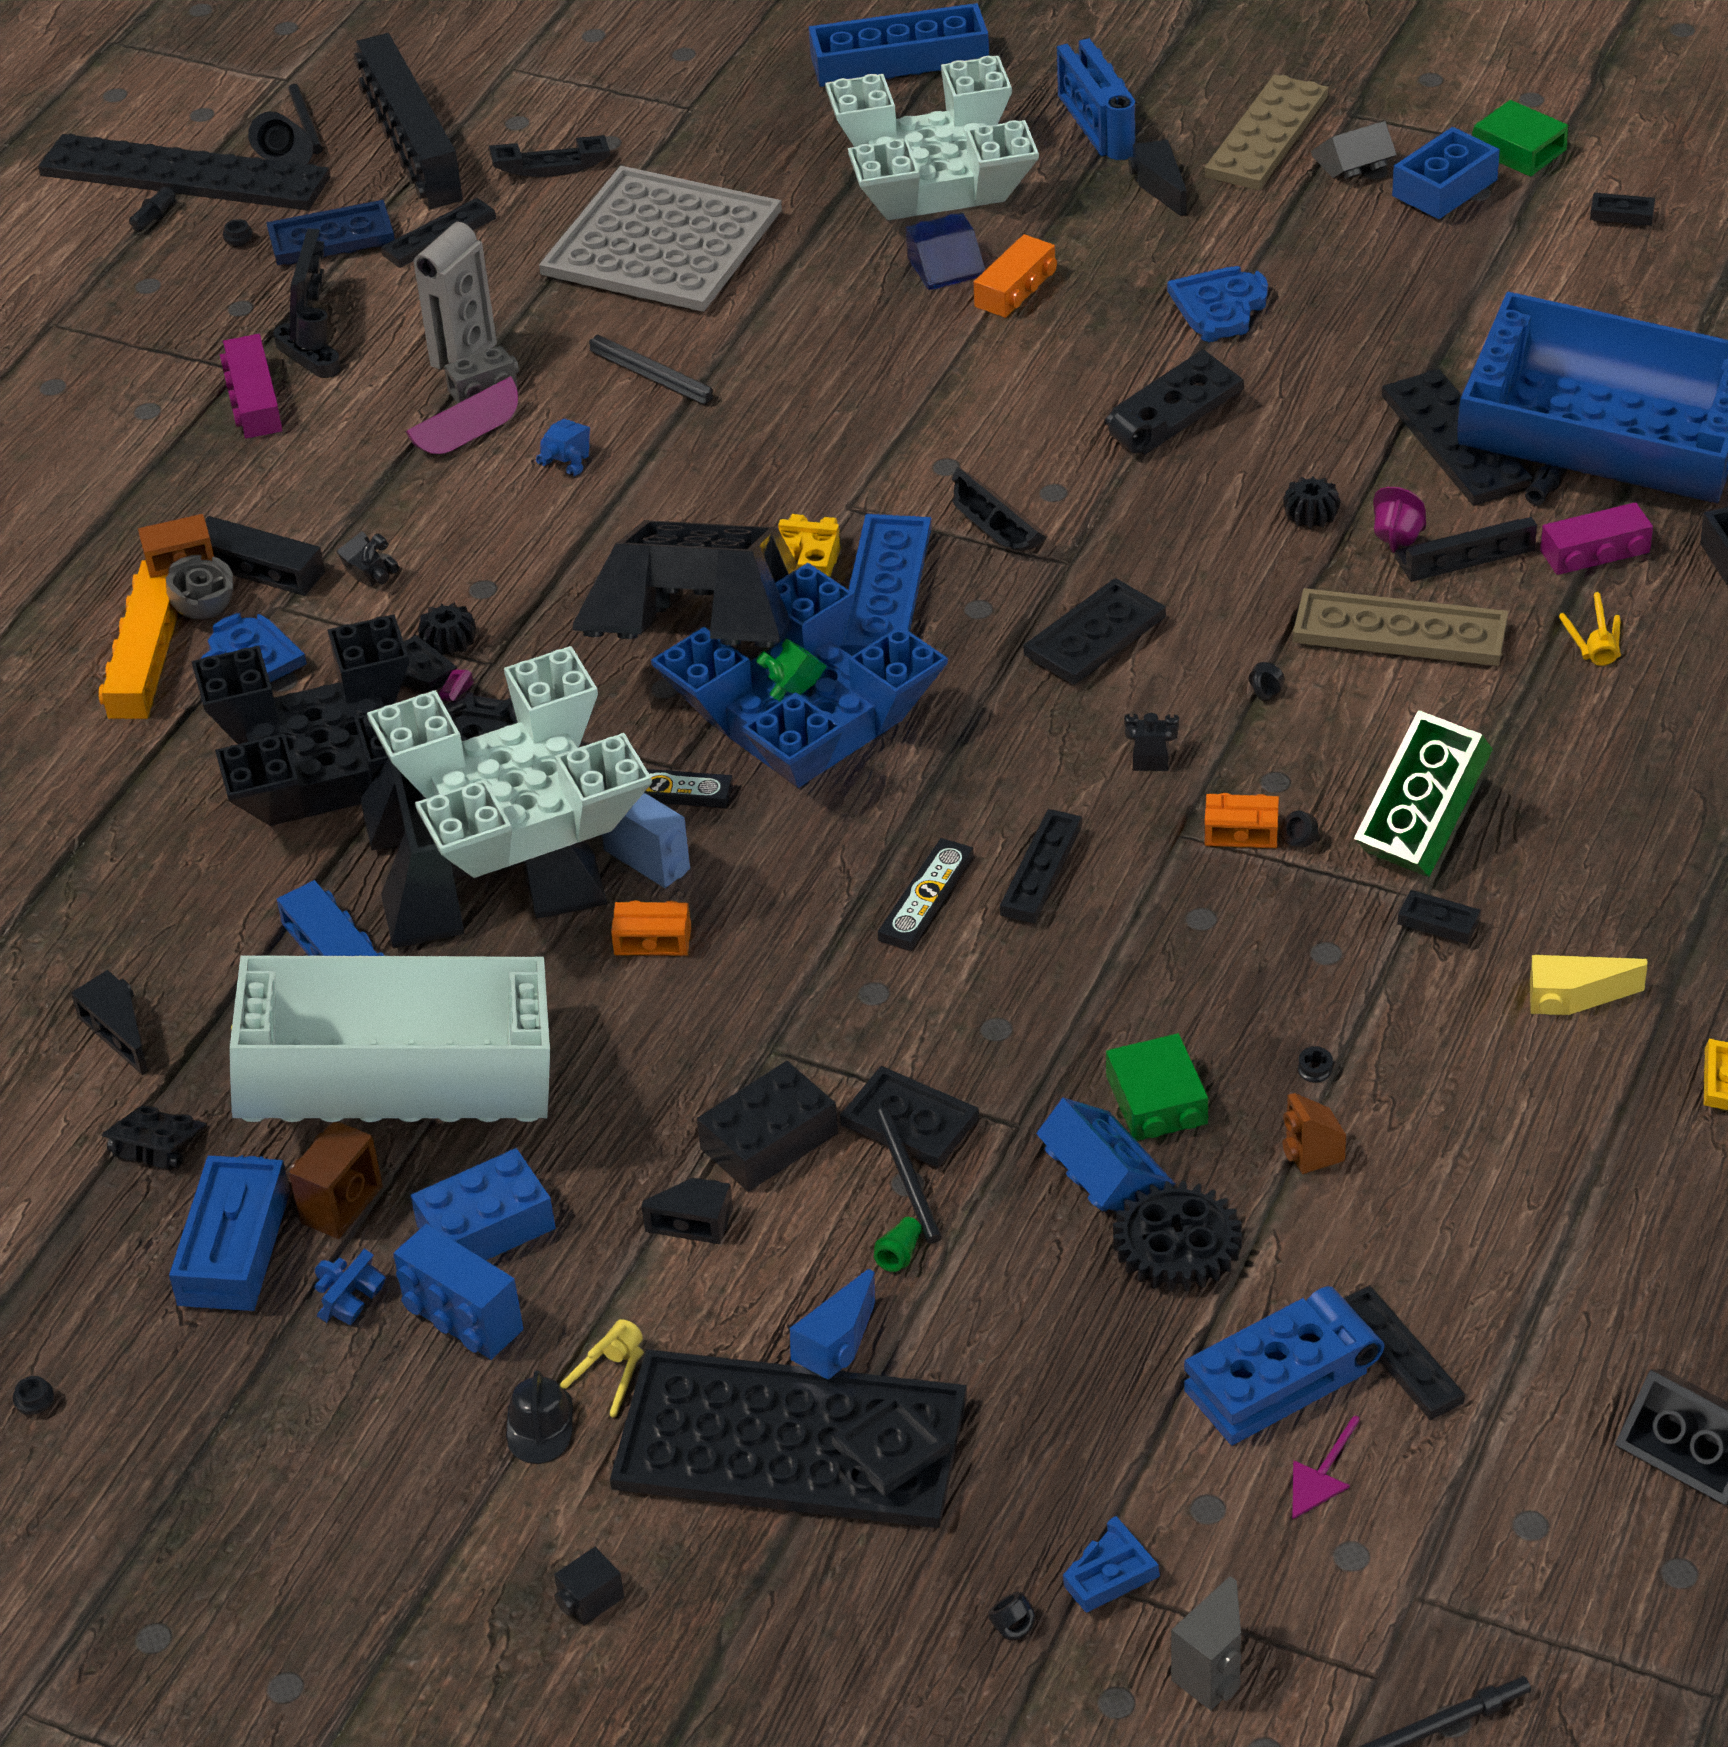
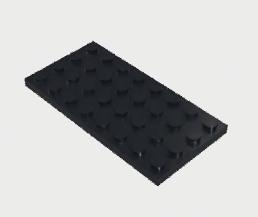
M646 1349L610 1476L611 1490L940 1528L967 1399V1385L839 1371L830 1379H826L801 1366ZM897 1392L949 1442L950 1452L884 1496L832 1445V1435Z

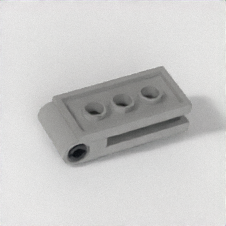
M455 222L414 259L430 366L440 370L448 362L450 364L458 359L479 354L493 348L497 344L482 241L477 240L475 233L468 225L462 222Z

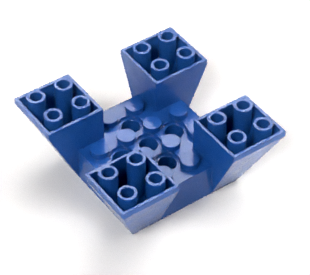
M806 563L775 583L791 620L792 629L779 643H776L774 647L766 651V653L776 659L782 652L783 648L781 645L787 638L808 650L827 666L816 683L801 695L796 692L793 694L787 692L781 702L774 699L769 693L776 683L768 677L770 674L769 669L763 668L756 662L758 657L750 661L749 658L732 646L720 644V639H710V631L705 627L651 659V665L708 723L797 788L902 721L948 664L946 656L902 626L895 628L853 656L842 650L840 646L854 601V594L810 563Z

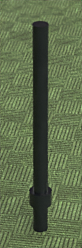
M1521 1676L1496 1688L1493 1685L1486 1686L1475 1691L1474 1697L1358 1747H1405L1479 1714L1486 1717L1502 1710V1704L1530 1693V1683L1525 1676Z

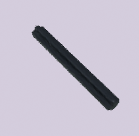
M595 335L589 341L591 352L701 404H707L714 397L712 394L713 389L710 386L601 335Z

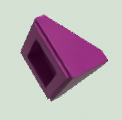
M453 670L438 693L441 701H454L468 690L474 682L472 673L468 670Z

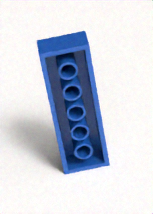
M978 3L808 26L810 55L819 87H823L825 83L834 82L838 79H853L864 77L868 74H884L885 79L909 74L920 75L924 72L941 71L942 64L989 56L988 31Z

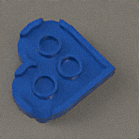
M1234 266L1167 281V292L1189 326L1201 334V339L1206 342H1214L1219 338L1243 335L1249 331L1251 311L1262 310L1266 307L1268 283L1266 277L1259 271H1256L1254 275L1249 272H1241L1240 266Z
M237 613L225 617L214 624L213 634L208 639L210 651L200 658L233 652L242 648L260 646L270 682L307 664L305 654L269 619L257 614V619L251 617L241 618V614Z

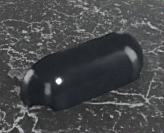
M957 467L952 477V481L955 482L952 502L958 510L1001 545L1018 551L1033 549L1046 540L1047 534L984 483Z

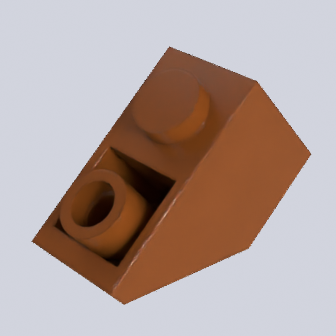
M1297 1093L1289 1094L1287 1098V1112L1283 1114L1284 1124L1287 1129L1286 1138L1282 1141L1287 1159L1294 1161L1302 1174L1345 1161L1346 1134L1331 1109Z

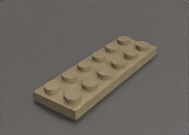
M1274 74L1207 163L1204 177L1260 190L1327 99L1328 86L1319 85L1312 81L1306 82L1292 79L1286 75Z
M1304 588L1293 630V643L1499 666L1508 622V611Z

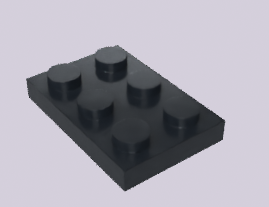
M880 1066L840 1114L842 1126L887 1145L875 1112L881 1108H889L908 1155L939 1168L979 1119V1108L884 1066Z

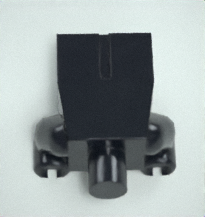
M361 531L337 550L346 571L358 582L371 587L376 583L385 584L389 580V572L393 574L400 569L398 562L392 557H387L382 561L376 549L382 551L389 545L381 534H375L370 541L368 536Z
M1130 713L1126 714L1124 717L1125 737L1133 740V771H1168L1169 741L1177 738L1179 716L1174 714V718H1170V714L1165 716V720H1158L1157 714L1147 713L1144 715V720H1139L1137 714H1133V717H1130Z

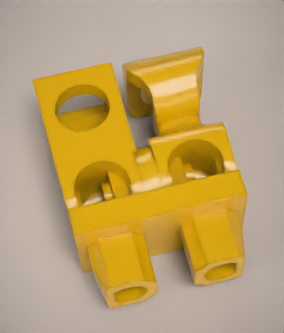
M792 514L788 520L780 519L778 524L779 531L794 559L798 561L799 568L806 563H810L831 577L834 564H836L840 553L839 524L837 519L824 517L820 520V523L808 522L804 515Z

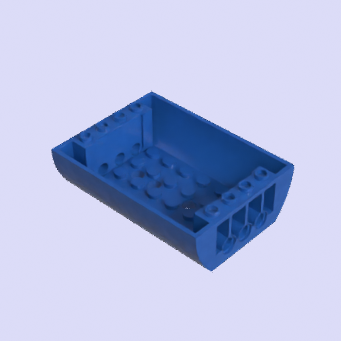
M1507 291L1461 396L1457 426L1458 443L1718 504L1728 477V340Z

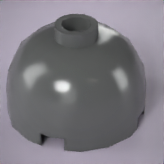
M201 555L180 558L169 567V574L166 577L167 596L173 608L185 617L191 619L215 617L224 611L232 598L233 573L229 566L219 558L212 557V561L201 560Z

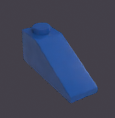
M867 1269L790 1327L791 1361L826 1379H830L855 1359L875 1305L874 1271Z

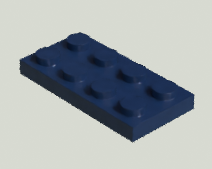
M384 200L266 222L277 265H290L298 262L308 228L320 229V241L325 242L324 257L339 253H352L364 248L382 247L395 240Z

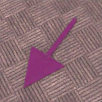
M1358 1416L1351 1418L1318 1471L1293 1460L1292 1520L1350 1488L1349 1484L1330 1477L1326 1473L1360 1421Z

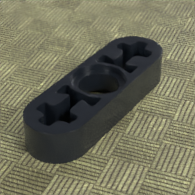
M290 323L281 324L274 329L273 334L276 348L314 375L321 378H329L340 372L339 354L327 344L321 349L301 352L306 349L299 347L296 341L290 340Z

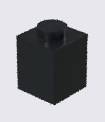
M596 1546L554 1574L557 1593L554 1594L558 1606L567 1616L573 1614L583 1626L625 1598L621 1573Z

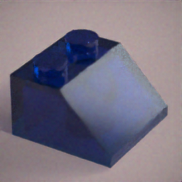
M963 213L950 214L943 218L923 221L906 227L907 258L928 290L978 278L985 271L974 229Z

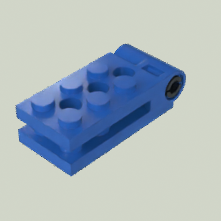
M1090 38L1079 41V54H1075L1068 43L1057 46L1058 97L1101 157L1107 155L1114 160H1126L1128 157H1133V144H1135V99L1125 87L1123 79L1116 75L1112 64L1107 63L1101 49L1096 48Z
M1326 1286L1314 1292L1307 1301L1302 1298L1184 1360V1370L1190 1376L1189 1379L1184 1381V1391L1228 1443L1233 1446L1365 1375L1367 1368L1373 1365L1382 1355L1384 1342L1335 1288Z

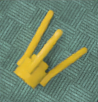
M1595 592L1594 601L1598 629L1590 634L1587 644L1564 613H1560L1559 618L1580 648L1583 659H1591V662L1594 664L1605 666L1621 656L1619 648L1620 616H1614L1612 634L1609 633L1606 628L1601 594Z

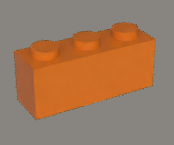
M1023 234L973 281L974 307L1006 318L1032 292H1035L1039 285L1049 276L1053 275L1057 267L1055 245Z

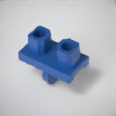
M364 1248L345 1272L343 1270L347 1267V1262L342 1258H338L335 1263L323 1260L316 1266L315 1274L319 1281L315 1285V1289L320 1293H324L330 1288L322 1297L321 1301L324 1306L318 1312L317 1317L327 1323L334 1316L348 1325H352L364 1307V1303L352 1295L353 1291L357 1288L372 1299L382 1289L386 1279L378 1269L371 1265L374 1257L372 1253Z

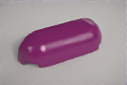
M510 376L405 432L410 441L426 453L444 454L500 426L512 417L518 404L516 385Z

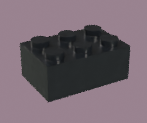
M789 1061L780 1064L697 1117L700 1149L747 1192L838 1134L836 1102Z

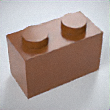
M203 514L138 528L150 578L169 574L171 564L183 557L201 555V560L212 561V557H214Z

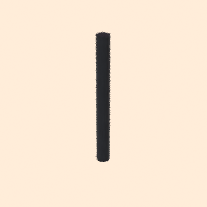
M291 84L288 87V91L303 130L311 138L313 153L320 154L323 151V147L301 90L297 84Z
M881 1108L875 1112L880 1129L917 1219L922 1226L926 1241L929 1244L936 1243L942 1238L891 1112L889 1108Z

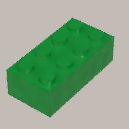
M1418 710L1354 839L1365 852L1430 877L1493 749L1480 733Z

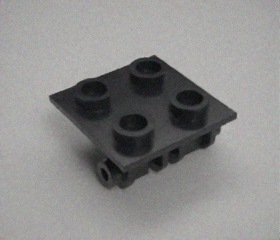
M140 1106L104 1131L102 1137L109 1138L107 1150L112 1152L114 1157L134 1160L138 1163L143 1160L144 1164L151 1165L153 1163V1166L172 1170L173 1167L179 1168L183 1160L182 1153H178V1147L207 1127V1123L193 1120L187 1114L172 1115L160 1112L158 1108L153 1106Z

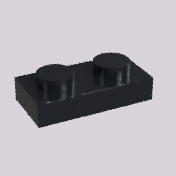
M1594 192L1590 220L1603 223L1617 222L1635 226H1652L1655 198Z
M1410 890L1398 913L1397 924L1468 944L1480 922L1481 909Z

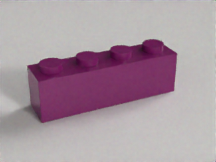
M260 333L223 340L225 353L219 355L236 428L243 427L245 439L282 432L278 405Z

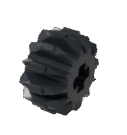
M1314 476L1311 479L1299 477L1298 482L1289 483V487L1283 497V506L1285 507L1287 519L1295 521L1297 527L1308 525L1311 529L1312 526L1318 525L1324 528L1326 522H1334L1340 508V498L1336 490V484L1328 483L1326 478L1318 480Z
M455 602L449 606H444L441 603L440 607H428V613L420 615L418 633L423 641L440 654L450 653L454 656L455 652H466L467 646L474 644L476 624L475 619L468 612L466 606L457 607Z

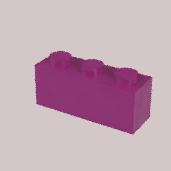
M1636 502L1542 525L1540 551L1556 575L1650 553L1653 525Z

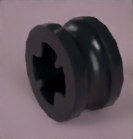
M1311 1046L1305 1048L1300 1053L1298 1074L1302 1079L1312 1083H1319L1330 1077L1333 1057L1328 1050L1319 1046ZM1312 1062H1319V1068H1312Z

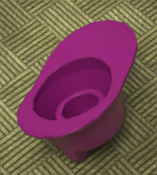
M1385 487L1375 492L1373 507L1375 515L1374 533L1376 537L1388 543L1393 553H1395L1399 546L1412 545L1420 532L1426 529V508L1424 502L1411 491L1400 487Z

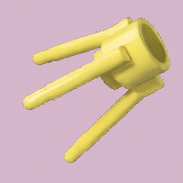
M620 1319L616 1321L605 1337L588 1352V1356L561 1382L560 1386L563 1389L568 1388L603 1354L614 1362H621L627 1359L628 1362L609 1414L612 1418H615L622 1405L636 1363L644 1354V1351L638 1347L643 1339L640 1329L628 1320Z

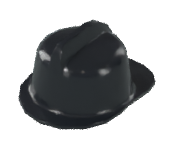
M267 111L259 114L252 120L248 129V139L251 147L265 160L288 161L305 165L309 163L313 154V144L310 136L301 127L278 112Z
M539 1370L534 1371L532 1378L520 1382L515 1387L507 1413L506 1437L508 1448L516 1458L531 1464L550 1462L562 1455L569 1446L572 1435L573 1403L571 1396L555 1380L543 1377Z

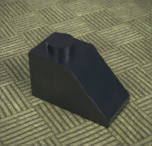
M690 1178L644 1200L641 1207L645 1232L721 1244L733 1211L730 1184L717 1180Z

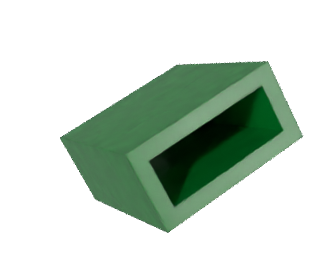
M1509 100L1483 120L1477 122L1474 125L1472 136L1500 149V164L1531 177L1567 150L1569 125L1513 100Z
M1179 1033L1106 1050V1077L1130 1133L1136 1141L1208 1124V1096Z

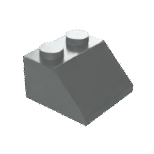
M1385 121L1333 136L1311 150L1312 157L1332 178L1343 175L1345 180L1362 174L1361 169L1370 167L1371 171L1388 166L1387 161L1397 155Z
M1231 1576L1171 1630V1681L1210 1711L1222 1700L1227 1701L1231 1699L1241 1684L1240 1661L1242 1656L1237 1581Z

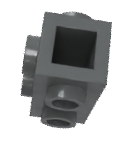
M502 346L490 348L479 354L461 358L453 363L444 365L448 391L457 403L478 394L510 376L516 387H518L516 374L519 373L518 363L513 355L509 356Z

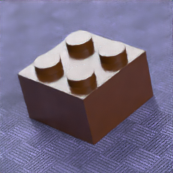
M338 1121L331 1122L324 1132L316 1136L311 1147L301 1158H298L293 1163L288 1172L301 1224L336 1239H340L383 1187L372 1135Z

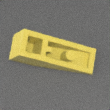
M1532 955L1530 1013L1571 1015L1644 991L1647 959Z

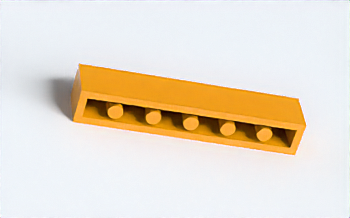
M145 560L141 561L138 574L133 575V591L126 598L125 617H121L119 621L120 634L118 639L113 641V657L111 662L106 664L105 683L99 687V702L105 706L108 719H148L179 613L173 608L167 596L166 577L168 574L150 578Z

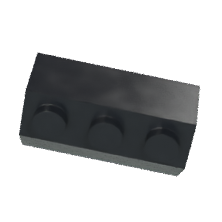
M1666 1369L1650 1370L1615 1445L1715 1500L1728 1505V1402Z

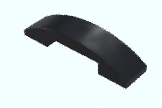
M605 135L576 138V148L521 153L518 143L489 146L493 167L511 174L529 177H552L574 173L592 167L610 157V150Z

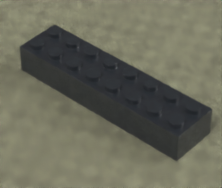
M389 33L357 40L358 52L354 53V60L357 69L361 70L362 77L358 78L362 95L366 94L369 108L374 109L377 123H382L386 139L390 138L394 154L398 153L401 167L403 169L406 168L410 183H415L418 198L420 200L424 199L429 209L463 201L456 150Z

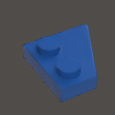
M1117 1516L1108 1521V1531L1099 1542L1092 1540L1083 1551V1556L1078 1561L1073 1562L1063 1574L1064 1587L1086 1613L1160 1577L1157 1562Z

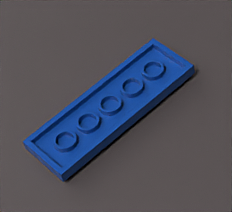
M865 515L849 585V591L854 594V601L840 646L848 654L855 655L899 626L910 632L932 528L931 517Z

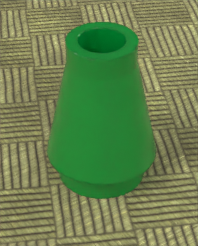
M904 1217L899 1224L879 1238L874 1245V1259L882 1269L889 1272H897L900 1269L906 1268L910 1263L917 1239L922 1232L921 1224L912 1217Z

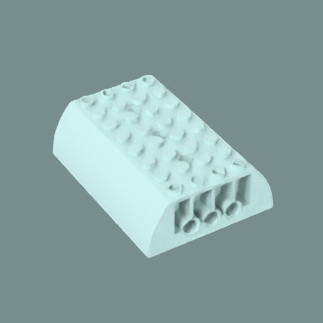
M240 956L230 1041V1085L233 1118H242L248 1122H258L264 1118H281L288 1122H297L304 1118H321L327 1122H336L343 1118H360L367 1122H376L382 1118H399L406 1122H415L421 1118H438L445 1122H454L460 1118H477L484 1122H493L499 1118H516L519 1121L532 1122L538 1118H547L550 1043L544 957Z

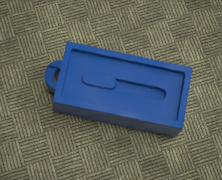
M244 1155L239 1157L207 1156L169 1274L177 1306L255 1311L290 1194L283 1160L264 1159L262 1156L244 1157Z

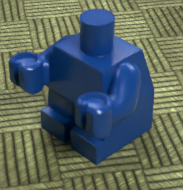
M562 419L552 424L541 440L540 454L536 457L537 464L546 466L553 459L562 462L571 461V464L566 468L567 474L573 473L572 476L580 474L583 471L581 460L589 457L590 427L567 419Z

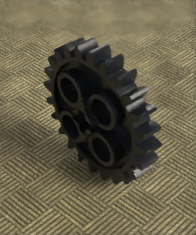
M1165 1181L1164 1190L1160 1191L1151 1184L1149 1195L1136 1191V1202L1126 1199L1124 1201V1211L1118 1210L1116 1213L1117 1222L1113 1223V1249L1118 1252V1262H1126V1272L1128 1274L1138 1271V1281L1140 1283L1149 1277L1153 1278V1288L1155 1289L1162 1282H1167L1168 1289L1171 1292L1175 1289L1176 1283H1182L1184 1289L1190 1291L1191 1282L1194 1281L1204 1288L1206 1287V1277L1209 1276L1213 1280L1219 1281L1220 1270L1230 1272L1231 1261H1238L1239 1249L1242 1248V1222L1237 1220L1236 1208L1228 1209L1227 1198L1216 1201V1190L1214 1189L1203 1194L1202 1184L1198 1183L1193 1190L1187 1189L1186 1181H1182L1178 1189H1173L1171 1183Z

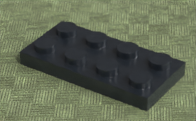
M1114 578L1023 645L1024 656L1075 685L1166 617V606Z

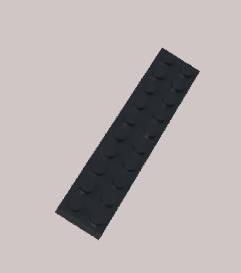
M62 134L38 165L40 176L153 191H159L162 187L166 186L176 194L307 211L310 210L331 178L328 167H320L314 164L305 165L288 161L265 160L259 157L250 158L235 156L234 154L210 153L204 150L194 151L179 147L171 148L155 146L154 144L131 143L125 140L116 141L100 137L76 136L75 134Z

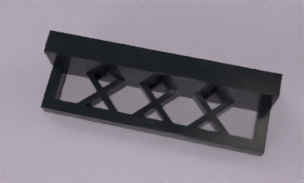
M1532 517L1516 519L1395 550V559L1410 582L1535 551L1537 524Z

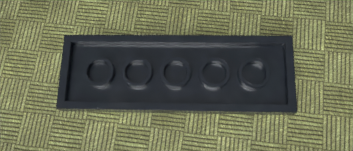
M1440 369L1382 386V397L1473 506L1524 491L1532 484L1533 477L1515 457L1458 443L1457 426L1462 395Z

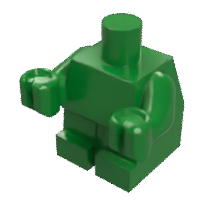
M787 638L781 645L783 650L779 657L775 659L763 651L756 660L760 666L769 669L770 674L768 677L776 683L769 695L779 702L782 701L787 692L792 694L796 692L801 695L816 683L827 667L808 650Z

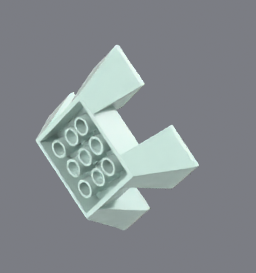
M983 56L980 59L957 60L948 64H942L941 71L946 111H934L930 114L919 116H904L900 119H896L895 104L884 74H868L864 77L842 78L834 82L825 83L836 119L854 146L848 148V154L859 186L886 220L1005 202L1039 159L1038 150L1025 120H1012L1007 123L998 124L1012 94L1011 84L999 56Z
M572 646L505 667L504 672L518 723L462 742L460 733L436 690L367 713L368 719L391 762L426 798L415 802V805L439 852L473 878L611 832L652 784L651 776L625 733L579 748L598 696V690Z

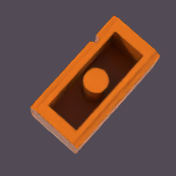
M1229 793L1206 794L1204 845L1277 848L1279 796H1267L1264 794L1231 795Z
M637 900L615 902L611 928L614 955L688 956L691 933L689 903H679L677 901L641 902Z

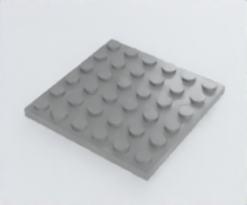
M620 166L539 264L540 275L704 312L782 211L781 200Z

